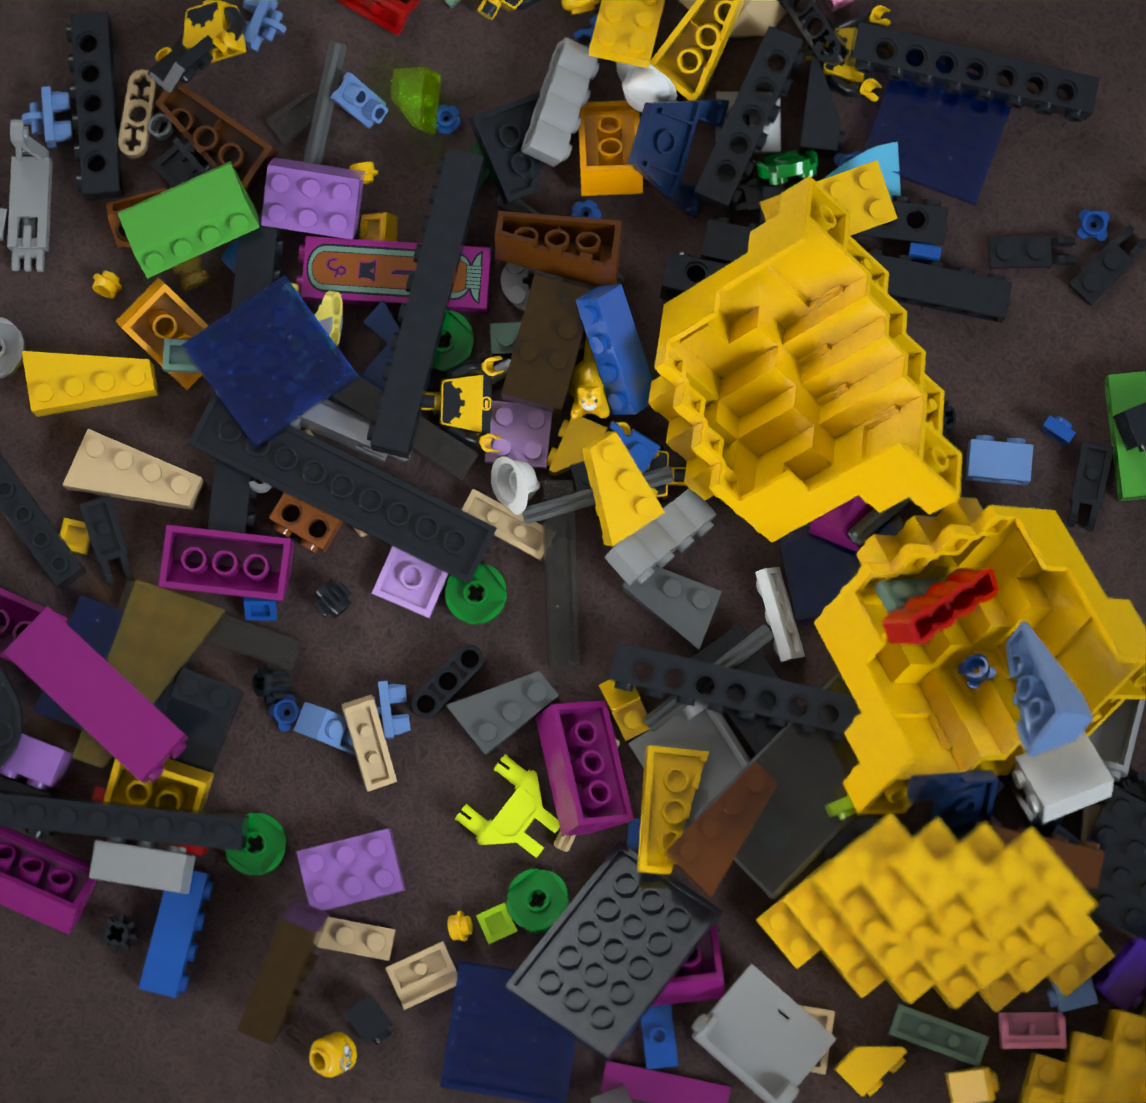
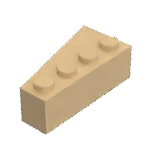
M88 429L62 486L70 491L92 493L101 496L109 495L110 497L194 510L206 482L200 476Z

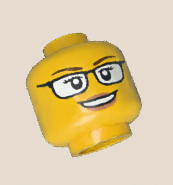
M335 1031L314 1041L311 1046L309 1059L312 1068L324 1077L332 1078L353 1068L356 1063L357 1052L355 1043L348 1035Z

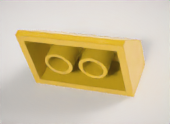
M115 758L103 801L203 811L214 773L168 759L163 765L165 768L164 772L154 782L148 780L146 784H143Z

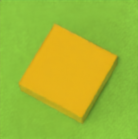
M64 518L60 531L61 537L73 552L87 555L91 541L85 522Z

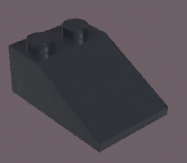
M182 667L171 694L165 716L188 737L184 742L187 747L177 758L173 759L170 757L169 759L213 773L244 692Z

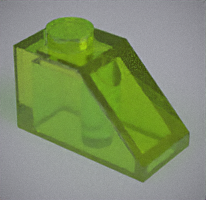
M426 67L394 69L393 81L391 82L392 101L413 127L427 134L436 135L441 74Z

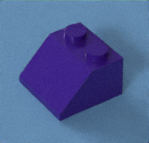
M1131 937L1093 984L1095 990L1121 1011H1127L1128 1008L1134 1010L1144 998L1141 992L1146 987V941L1141 937Z

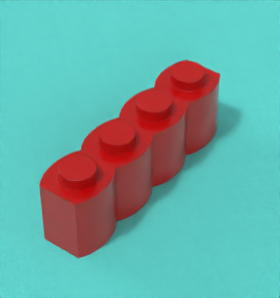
M956 569L949 574L945 582L934 583L924 595L911 598L903 609H896L890 612L882 622L889 644H925L935 636L937 631L950 628L958 617L967 616L972 613L979 603H985L993 599L999 591L993 569Z

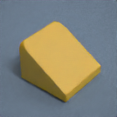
M387 212L361 215L360 239L397 242L398 217Z

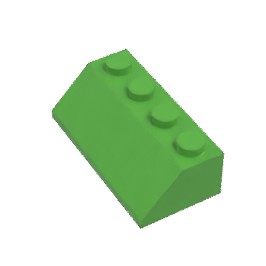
M231 161L118 212L131 249L147 279L260 228L257 211Z

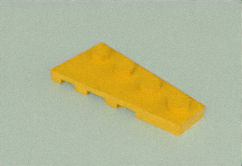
M653 745L646 746L637 872L662 875L671 874L674 864L663 852L683 832L686 820L691 812V804L695 791L698 789L702 769L707 761L709 751Z

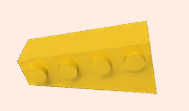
M696 0L651 59L650 63L672 81L676 90L688 100H702L745 0Z
M22 351L31 412L37 417L159 395L155 368L149 359Z

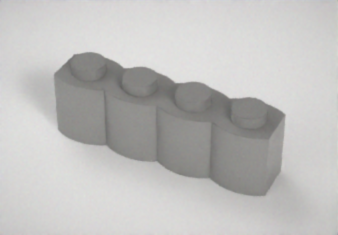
M567 37L557 44L551 58L549 71L541 88L540 97L532 114L530 126L522 144L521 152L553 167L562 161H566L571 153L572 145L569 144L571 133L575 134L580 126V106L584 107L590 96V90H588L589 79L593 80L599 69L598 58L588 56V47Z
M687 489L673 502L663 508L664 514L620 541L604 557L629 586L637 580L640 584L644 583L655 573L653 567L658 565L660 568H663L675 557L672 552L676 549L680 553L683 552L695 541L692 538L695 534L702 537L714 526L711 520L717 514L698 494Z

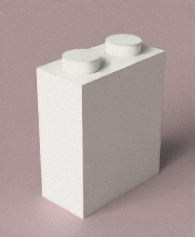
M1085 731L1082 732L1076 741L1035 756H1028L1025 753L1015 757V770L1012 771L1015 785L1018 789L1023 788L1027 795L1026 800L1030 811L1033 814L1037 813L1042 823L1054 820L1112 796L1114 779Z

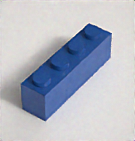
M622 284L600 285L575 301L613 415L636 414L650 405L648 404L653 379Z
M193 870L189 894L164 890L138 989L173 998H179L180 992L186 993L190 980V974H186L188 961L194 962L198 949V944L193 943L196 930L202 931L206 918V913L201 912L204 900H210L214 888V882L210 881V874Z

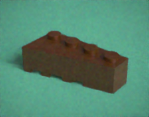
M183 84L171 94L164 89L155 102L213 169L231 161L248 196L267 170L268 164L279 152Z
M498 211L495 229V259L597 287L600 285L617 284L622 243V221Z
M756 761L753 762L663 854L707 898H711L778 783Z
M986 821V825L1006 848L1028 830L1022 827H1018L1017 831L1005 829V824ZM976 822L975 830L983 823ZM1049 834V838L1040 837L1081 887L1098 891L1105 851L1099 850L1100 844L1081 840L1080 845L1067 843L1068 837Z

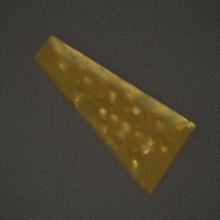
M136 579L107 662L146 699L154 704L226 610ZM83 728L72 758L104 768L113 755Z

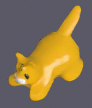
M586 335L584 357L575 366L569 388L570 395L574 397L571 417L578 419L585 414H596L600 418H607L610 414L607 395Z

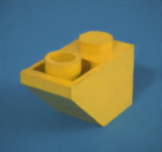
M571 417L570 421L564 419L558 436L562 438L558 449L554 447L551 449L546 461V465L550 466L549 474L552 476L560 475L570 471V465L583 462L582 448L606 433L608 428L583 417L578 419Z
M855 1046L833 1069L861 1097L866 1093L872 1096L883 1085L880 1079L888 1071L892 1074L895 1073L905 1063L906 1060L903 1056L907 1051L901 1046Z
M981 1065L979 1067L945 1072L951 1103H978L996 1100L994 1092H999L996 1073H992L988 1067Z

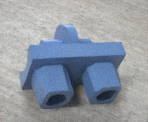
M244 0V10L254 14L251 22L246 21L247 28L243 32L245 44L249 49L257 52L263 38L272 42L275 33L285 34L287 28L280 23L283 13L276 10L278 1Z
M349 72L345 74L341 86L330 96L358 122L369 129L373 123H381L388 113V108L385 106L386 103Z
M50 86L41 87L43 112H39V103H30V112L23 114L22 120H24V124L31 125L32 134H40V124H44L45 142H47L48 148L57 147V142L73 139L71 121L55 122L54 112L71 111L70 96L68 92H52Z
M388 681L378 682L381 707H377L378 715H382L385 740L394 739V735L410 731L409 714L392 716L390 704L407 702L406 687L401 684L388 685Z

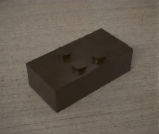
M534 275L502 389V399L560 415L563 414L585 334V328L575 300L592 289Z
M296 899L292 902L280 919L237 1031L271 1046L285 1027L292 1009L295 1010L302 994L300 988L303 981L306 982L310 972H313L320 954L315 951L329 918V913Z

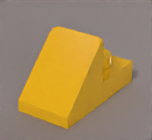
M608 680L600 684L599 687L625 742L649 731V727L644 722V717L648 714L636 688L633 687L632 692L614 688L615 682Z

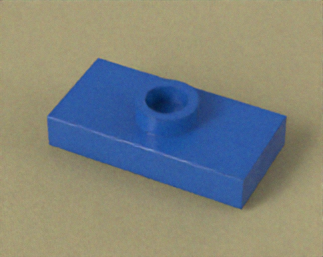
M671 1004L651 1006L641 1019L647 1069L678 1066Z

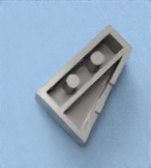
M107 837L106 841H95L89 878L189 894L196 856L186 855L187 848L168 845L167 851L155 850L156 843L137 840L136 846L125 845L126 839Z

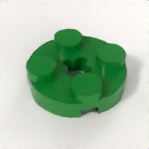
M791 150L766 156L763 158L764 164L760 161L756 162L758 177L769 179L770 185L786 183L788 181L787 177L799 175L800 178H807L808 176L817 175L816 168L819 166L817 152L805 150L806 155L798 156L797 150Z
M451 310L447 311L441 333L442 336L446 334L451 336L449 339L451 345L447 348L444 346L437 348L432 370L443 373L468 360L474 346V337L469 322L461 314Z
M480 563L470 584L449 576L445 588L446 604L451 613L462 622L470 625L488 623L499 616L507 600L506 583L498 570L491 565ZM471 586L484 588L485 591L482 592L483 599L478 602L476 599L471 601L468 599V596L471 594L469 590Z
M249 813L246 815L249 816L247 841L250 837L256 839L258 836H261L263 838L261 844L264 846L261 851L255 850L252 853L249 851L251 845L247 842L246 848L241 851L225 849L226 857L229 863L243 874L264 875L276 869L283 861L287 852V836L281 824L273 817L263 813Z
M529 869L516 876L509 887L508 901L506 899L508 913L514 922L521 928L534 934L549 931L570 904V894L563 880L552 871ZM536 893L539 896L546 895V899L543 901L544 905L540 908L538 906L531 907L530 905L534 901L532 896Z

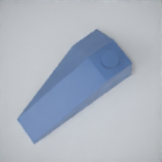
M1022 621L1005 645L1010 677L1015 678L1017 693L1013 695V703L1015 706H1019L1021 720L1016 722L1017 732L1027 755L1035 756L1076 741L1093 720V717L1081 692L1030 625Z

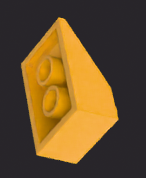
M627 101L587 102L584 107L580 106L581 196L643 194V176L628 163L640 122V112L632 108Z
M159 277L116 320L118 325L161 366H163L164 339L225 342ZM168 372L186 390L203 375V373Z

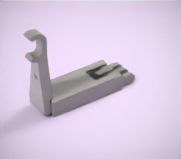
M11 119L10 138L16 148V156H11L7 247L12 250V271L20 270V259H24V270L32 271V259H37V272H44L45 251H49L53 161L49 157V151L29 137V128L24 126V120Z
M306 398L305 402L296 399L286 420L287 424L300 430L302 427L310 429L312 432L381 462H385L387 455L403 462L409 460L373 451L370 445L371 441L367 440L369 424L309 398ZM254 480L249 482L250 488L258 493H264L271 489V486L265 483L258 484Z

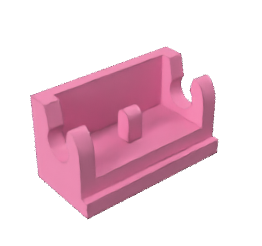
M1063 1012L998 1013L999 1048H1067L1066 1022Z

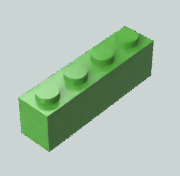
M1142 371L1108 375L1104 379L1111 445L1114 447L1113 461L1118 502L1146 499V451L1139 452L1138 447L1127 451L1113 416L1125 410L1146 403V373Z

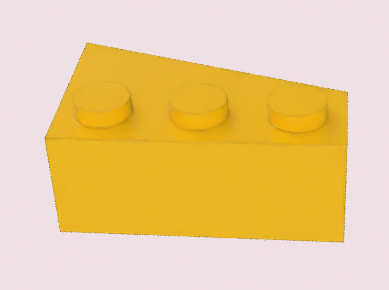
M608 431L582 448L590 487L593 489L596 502L595 508L603 532L604 545H616L665 513L617 432Z

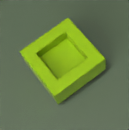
M849 795L825 806L829 817L838 815L840 820L857 813Z
M505 902L476 915L488 944L518 931L508 913Z

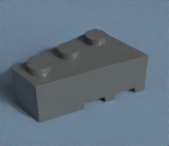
M658 566L653 567L655 573L642 584L638 580L630 586L624 582V592L659 619L696 652H699L722 591Z
M537 671L446 706L482 752L488 756L533 720L535 716L559 699V695L542 673Z

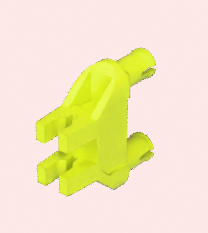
M505 754L500 760L510 770H507L499 763H497L493 770L515 785L514 789L516 791L494 820H486L468 804L462 808V811L470 816L471 820L467 819L460 812L454 820L460 822L477 836L475 839L479 845L518 843L537 858L544 847L524 832L534 819H537L556 834L560 829L559 821L543 808L537 772L530 769L526 771Z

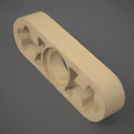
M143 69L135 71L129 78L118 139L120 150L126 157L131 159L141 157L147 150L150 135L148 122L153 117L158 88L157 82L147 74L148 70ZM144 77L151 84L150 87H145L143 93L144 99H149L148 103L141 99L132 100L133 96L139 98L140 89L135 83L141 82ZM135 107L146 109L147 115L141 122H134L130 119V112ZM127 126L134 129L144 128L143 132L137 130L136 139L141 145L135 146L134 151H130L128 145L125 144L126 141H131L133 131L127 129Z

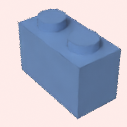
M976 435V439H971L968 442L965 480L1027 486L1031 481L1033 445L1026 444V440L1021 438H1007V442L995 441L994 436Z

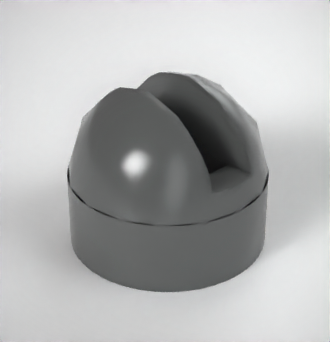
M156 114L149 120L148 130L155 139L165 141L173 135L174 124L165 114ZM164 123H167L166 128L162 133Z

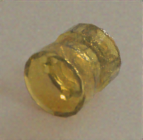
M200 255L172 267L174 273L180 275L179 284L183 292L193 291L211 280L207 270L202 269L200 266L202 262Z

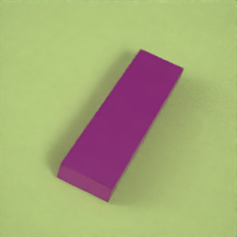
M606 1060L600 1092L605 1093L626 1085L631 1099L649 1103H728L731 1086Z

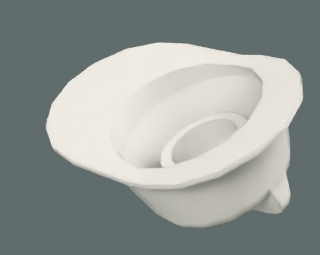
M620 62L616 63L617 73L623 82L622 87L625 99L635 110L642 113L646 102L676 101L677 92L674 84L651 63L649 69Z
M505 456L497 458L493 463L491 484L496 498L514 514H522L526 508L527 501L540 488V482L537 480L533 467L527 462L513 460Z

